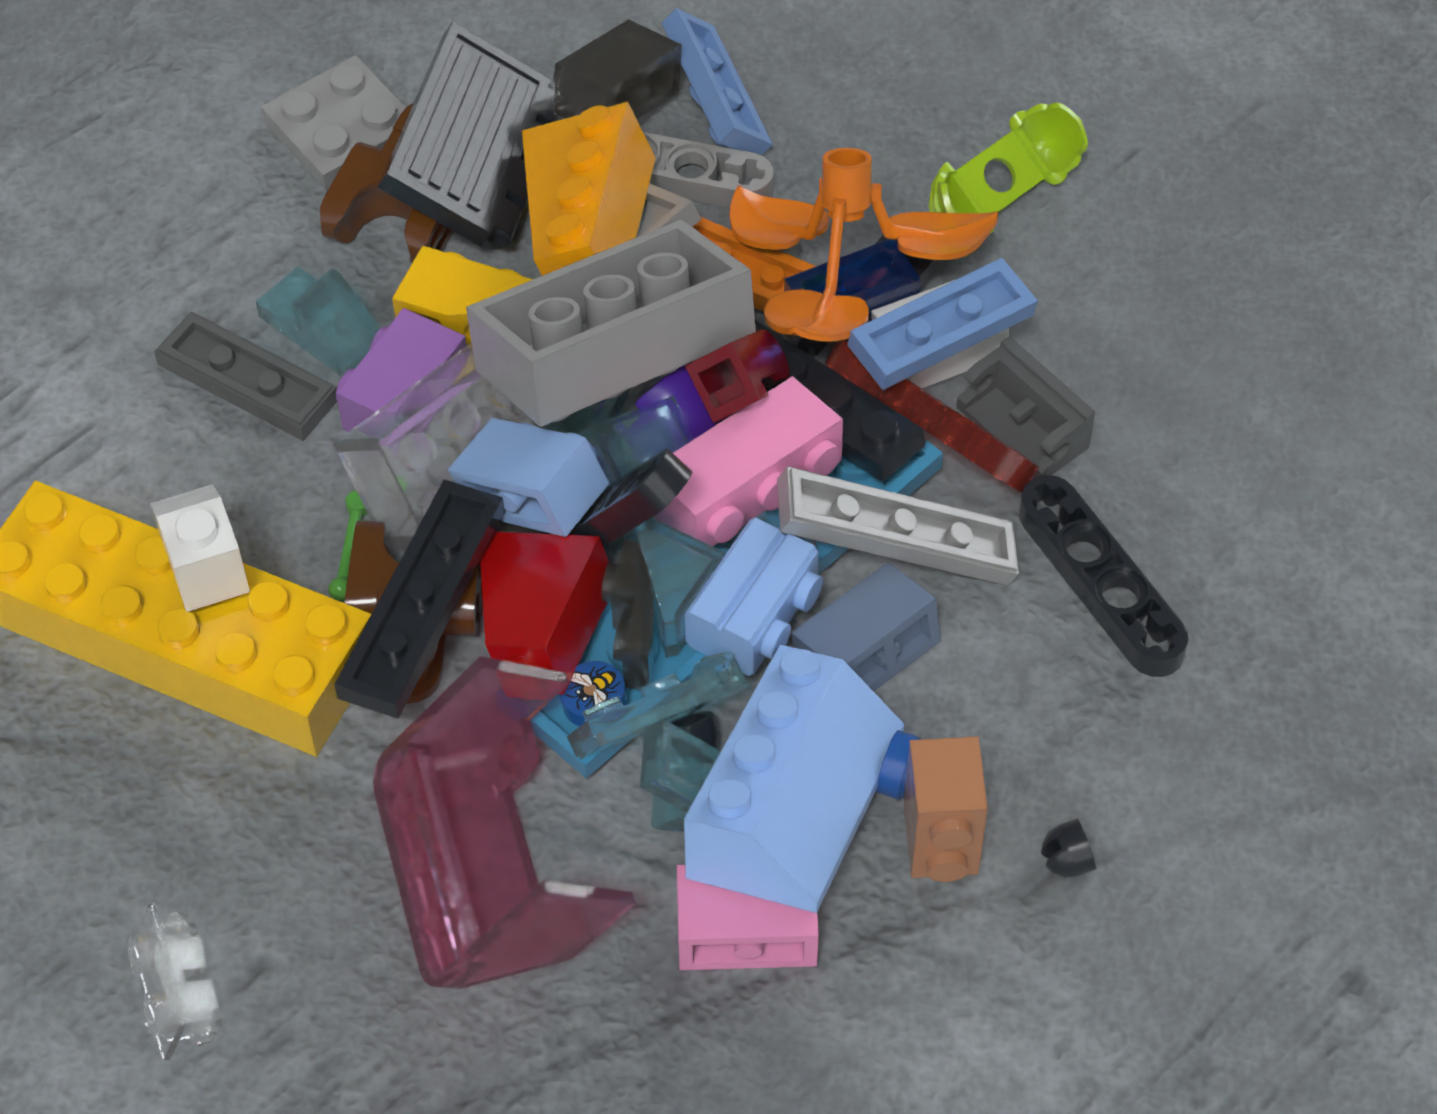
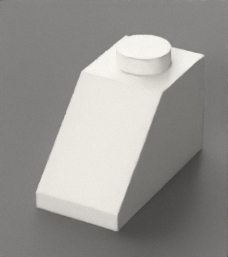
M213 484L150 503L186 612L250 592L236 538L222 499Z

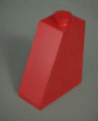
M494 532L480 559L485 646L505 691L564 695L576 666L582 658L617 583L599 536L567 535V537L555 534Z

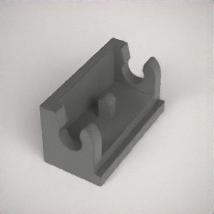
M1009 336L1001 341L998 348L976 362L965 373L964 378L973 386L968 387L957 397L956 408L1033 478L1042 475H1053L1090 447L1095 411L1012 337Z

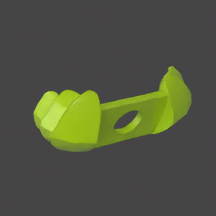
M1058 102L1049 105L1041 103L1028 110L1016 112L1010 118V132L957 170H954L948 161L943 164L931 185L928 205L929 212H999L1042 180L1052 185L1060 184L1066 179L1068 172L1078 166L1081 161V155L1088 146V139L1081 118L1067 106ZM989 161H1000L1009 168L1012 182L1007 191H995L986 183L984 169Z

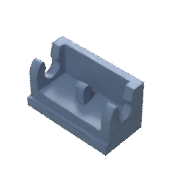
M889 562L791 632L793 645L797 649L809 650L814 653L843 659L872 691H875L941 641L936 598Z

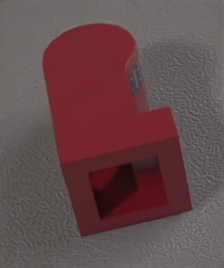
M759 330L732 341L685 366L713 423L769 396L766 389L785 380L789 376L786 356L778 341L767 330Z

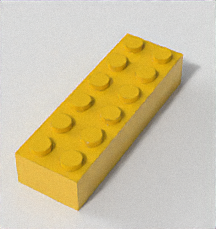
M36 480L0 528L1 627L315 757L319 755L350 704L349 702L337 699L334 684L372 614L243 563L250 590L249 593L186 612L157 528Z

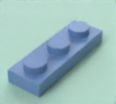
M675 8L661 24L672 44L670 53L675 61L683 67L691 84L689 92L693 99L702 107L710 123L708 127L710 136L721 147L763 155L773 144L715 27Z
M1000 258L851 330L848 347L881 389L884 390L1034 316L1038 300L1005 260Z

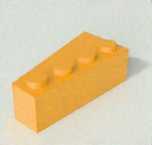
M628 102L610 107L603 105L594 106L583 111L580 115L522 130L533 259L542 276L636 238L656 157Z

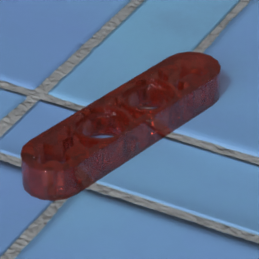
M848 340L838 341L824 362L828 367L1022 493L1025 485L1037 471L1039 465L907 378L882 390L848 347Z

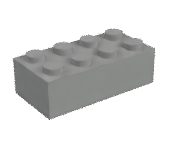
M682 219L466 307L476 372L540 427L562 421L572 413L604 399L615 398L624 393L625 390L655 377L671 374L685 364L695 361L732 341L756 332L751 269Z

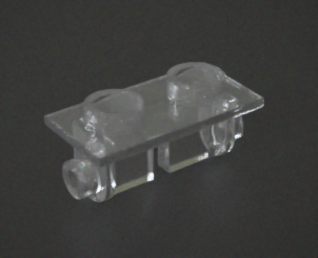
M148 904L136 933H132L129 937L128 959L132 972L135 975L141 974L146 993L143 1003L145 1026L150 1035H157L162 1059L165 1061L170 1060L180 1039L190 1038L194 1046H206L215 1042L219 1038L218 1029L222 1026L223 1021L211 979L185 981L184 976L204 975L207 969L197 925L192 921H188L187 915L181 912L168 914L159 920L156 905Z

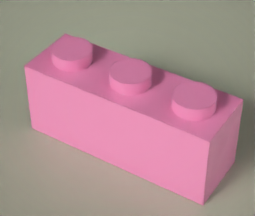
M793 376L768 391L769 396L737 411L673 453L692 469L693 473L679 494L654 518L697 557L717 543H725L732 539L750 519L758 517L767 510L772 511L779 508L777 478L787 466L827 476L842 461L843 418Z

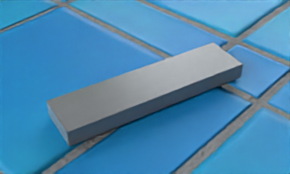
M788 466L777 478L780 532L1007 586L1019 575L1014 524L1012 521Z

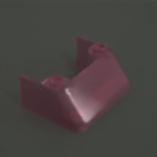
M480 656L383 751L378 759L373 777L374 795L419 971L423 980L432 987L463 989L569 961L636 904L633 893L629 891L544 880L539 885L537 882L512 793L528 779L538 762L539 750L530 720L569 684L565 672Z

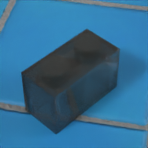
M626 20L555 63L553 75L554 113L566 119L580 115L583 111L594 106L603 105L610 107L628 102L638 120L679 93L682 44L632 20Z

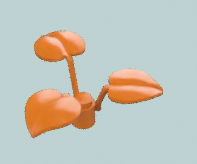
M836 148L827 151L822 157V177L819 178V193L815 205L801 201L762 196L738 185L730 204L729 220L733 235L741 243L760 249L781 250L795 246L800 242L801 238L813 240L816 236L825 233L829 226V217L832 219L826 285L823 294L804 289L785 291L770 298L764 308V320L771 329L781 334L798 335L811 340L831 342L848 339L851 330L868 322L869 308L865 300L854 296L835 295L844 222L857 221L863 218L865 210L872 204L883 236L887 239H898L899 251L906 255L923 259L952 260L965 257L981 246L998 222V211L991 213L906 212L889 218L882 201V185L879 183L871 184V155L857 148Z

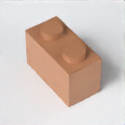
M979 736L910 740L904 796V816L911 878L929 877L938 882H952L962 879L966 875H976L979 873L988 811Z

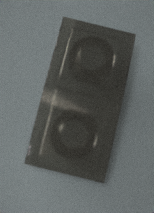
M624 539L618 564H607L602 584V601L611 603L613 629H616L613 660L622 661L625 687L650 692L655 661L654 609L650 575L637 541Z

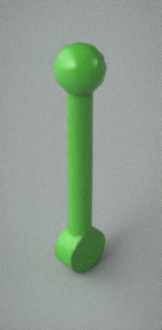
M362 490L350 492L345 499L346 509L350 516L337 577L331 580L328 585V593L333 599L338 601H345L356 521H360L371 510L370 496Z

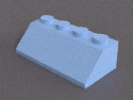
M779 645L684 818L686 879L814 913L818 912L878 788L879 773L890 741L897 730L904 731V723L843 659L814 653L809 650Z

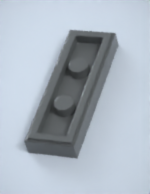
M192 311L154 351L159 366L302 441L307 438L337 403V386Z

